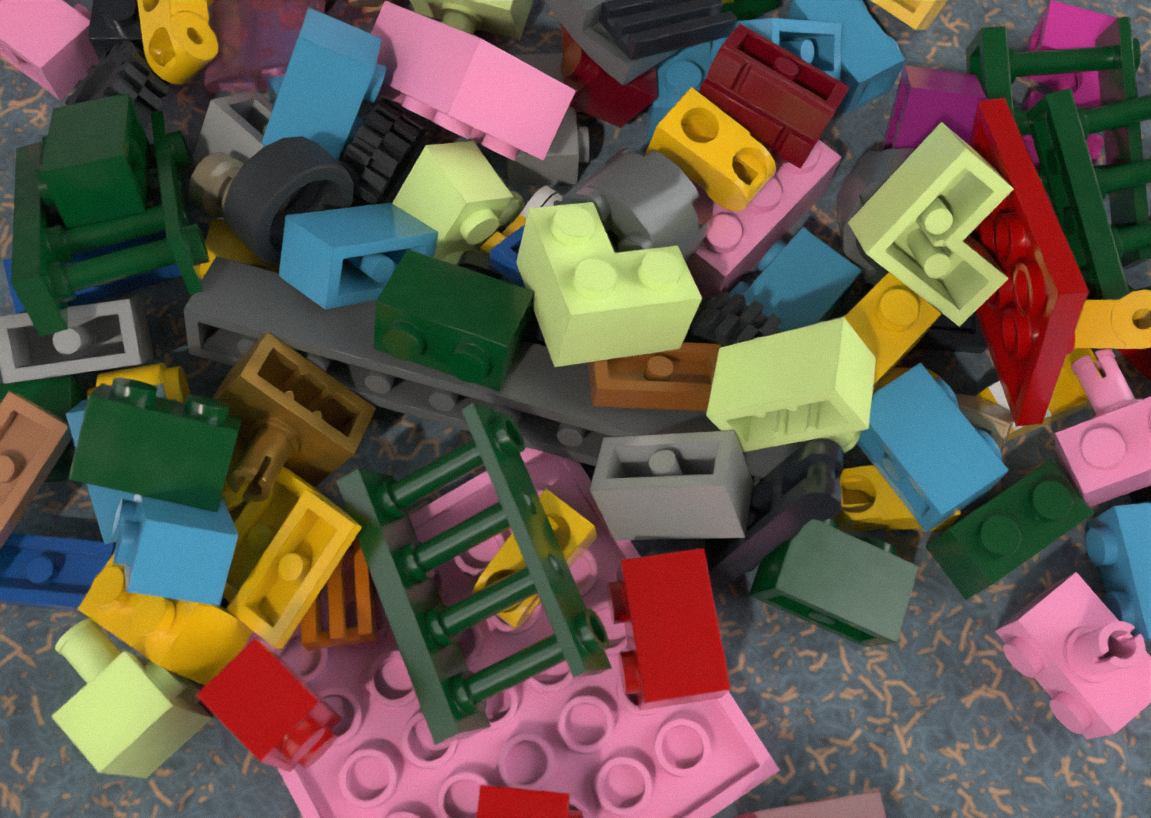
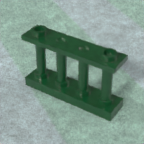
M1118 17L1095 39L1096 47L1016 53L1014 47H1008L1006 26L981 28L965 49L967 74L977 76L986 98L990 100L1005 98L1021 136L1032 134L1026 117L1028 111H1021L1018 105L1013 106L1011 84L1014 83L1016 77L1098 71L1101 105L1081 107L1083 110H1088L1138 97L1136 72L1140 65L1141 49L1138 39L1132 38L1131 17ZM1140 122L1103 131L1106 164L1096 165L1100 170L1143 159ZM1036 169L1045 192L1048 193L1042 170ZM1146 184L1109 193L1112 223L1110 225L1115 226L1117 230L1151 221V215L1148 214ZM1151 247L1123 254L1121 259L1123 270L1150 260Z
M1071 88L1046 94L1026 113L1052 208L1089 290L1086 300H1120L1133 291L1151 290V286L1134 290L1130 285H1127L1121 265L1123 254L1151 247V221L1117 230L1115 226L1110 225L1103 202L1106 194L1151 183V157L1100 170L1098 166L1093 165L1086 142L1091 134L1150 120L1151 94L1088 110H1083L1080 106H1076Z
M163 111L151 114L154 143L150 144L149 170L158 168V173L149 175L147 202L162 199V204L146 208V212L67 229L57 206H48L44 202L37 186L35 171L37 167L42 165L44 156L42 143L38 142L16 148L11 284L40 337L68 329L67 301L76 298V291L174 264L178 265L190 295L203 291L199 265L209 262V255L198 224H192L183 170L184 167L193 165L182 131L170 132ZM166 231L167 238L74 263V255Z
M475 403L461 409L473 439L399 481L395 480L393 475L359 468L336 481L349 516L362 527L357 534L359 544L435 745L466 739L491 727L484 710L488 699L565 661L573 678L601 674L612 668L605 653V650L609 648L607 632L598 615L592 609L586 608L521 457L520 453L525 450V444L518 427L508 415ZM485 465L499 502L423 543L420 542L408 515L411 512V505ZM511 528L526 567L449 607L444 605L433 579L435 568ZM538 593L554 634L476 673L470 671L458 643L461 632Z

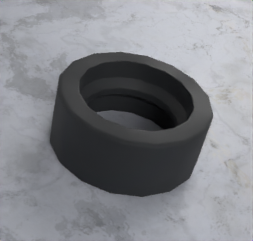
M303 136L282 138L259 150L244 163L230 184L224 202L225 222L234 234L263 262L280 266L285 216L350 208L353 201L354 183L347 170L318 143ZM306 185L297 201L282 215L274 218L284 201L299 188Z

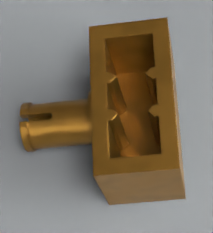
M266 331L229 370L212 398L230 406L228 414L242 417L237 437L248 444L238 463L232 468L227 477L228 486L236 494L246 477L251 478L241 498L253 502H262L270 496L274 482L282 467H285L315 488L355 454L376 408Z

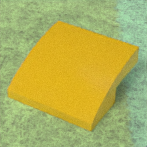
M282 467L274 482L273 490L268 499L262 502L249 501L234 523L238 538L222 597L230 602L227 608L229 612L273 648L281 650L362 528L334 502L285 467Z

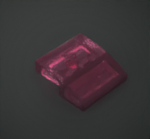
M215 0L211 7L210 28L217 38L218 53L206 65L204 86L207 91L267 90L268 77L285 75L308 7L324 14L325 0Z

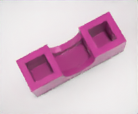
M1051 0L1031 32L1027 52L1096 47L1095 39L1117 18ZM1098 71L1023 77L1041 82L1050 87L1054 92L1071 88L1076 106L1101 105ZM1032 91L1021 107V111H1029L1045 95ZM1097 133L1089 135L1086 141L1093 165L1097 162L1103 146V137L1096 135ZM1032 135L1021 136L1035 169H1041Z

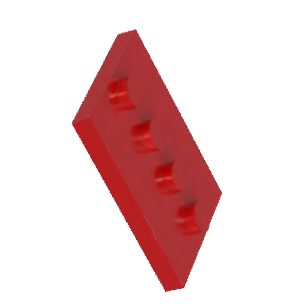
M1005 98L978 101L969 146L984 157L1014 190L970 233V236L987 250L1009 278L975 313L1016 427L1042 424L1066 355L1071 354L1074 350L1075 329L1089 290Z

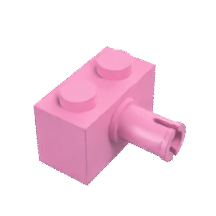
M1112 349L1096 351L1095 355L1098 360L1094 364L1089 354L1072 364L1071 369L1077 375L1096 416L1091 420L1055 433V452L1069 482L1089 507L1151 485V397L1146 399L1134 398L1114 359L1115 355Z
M1077 572L1050 585L995 630L1006 643L1003 646V651L1013 667L1026 677H1034L1052 698L1049 705L1056 718L1070 731L1077 734L1082 733L1086 739L1117 733L1151 703V656L1145 651L1144 638L1141 634L1133 637L1130 632L1135 627L1124 621H1119Z

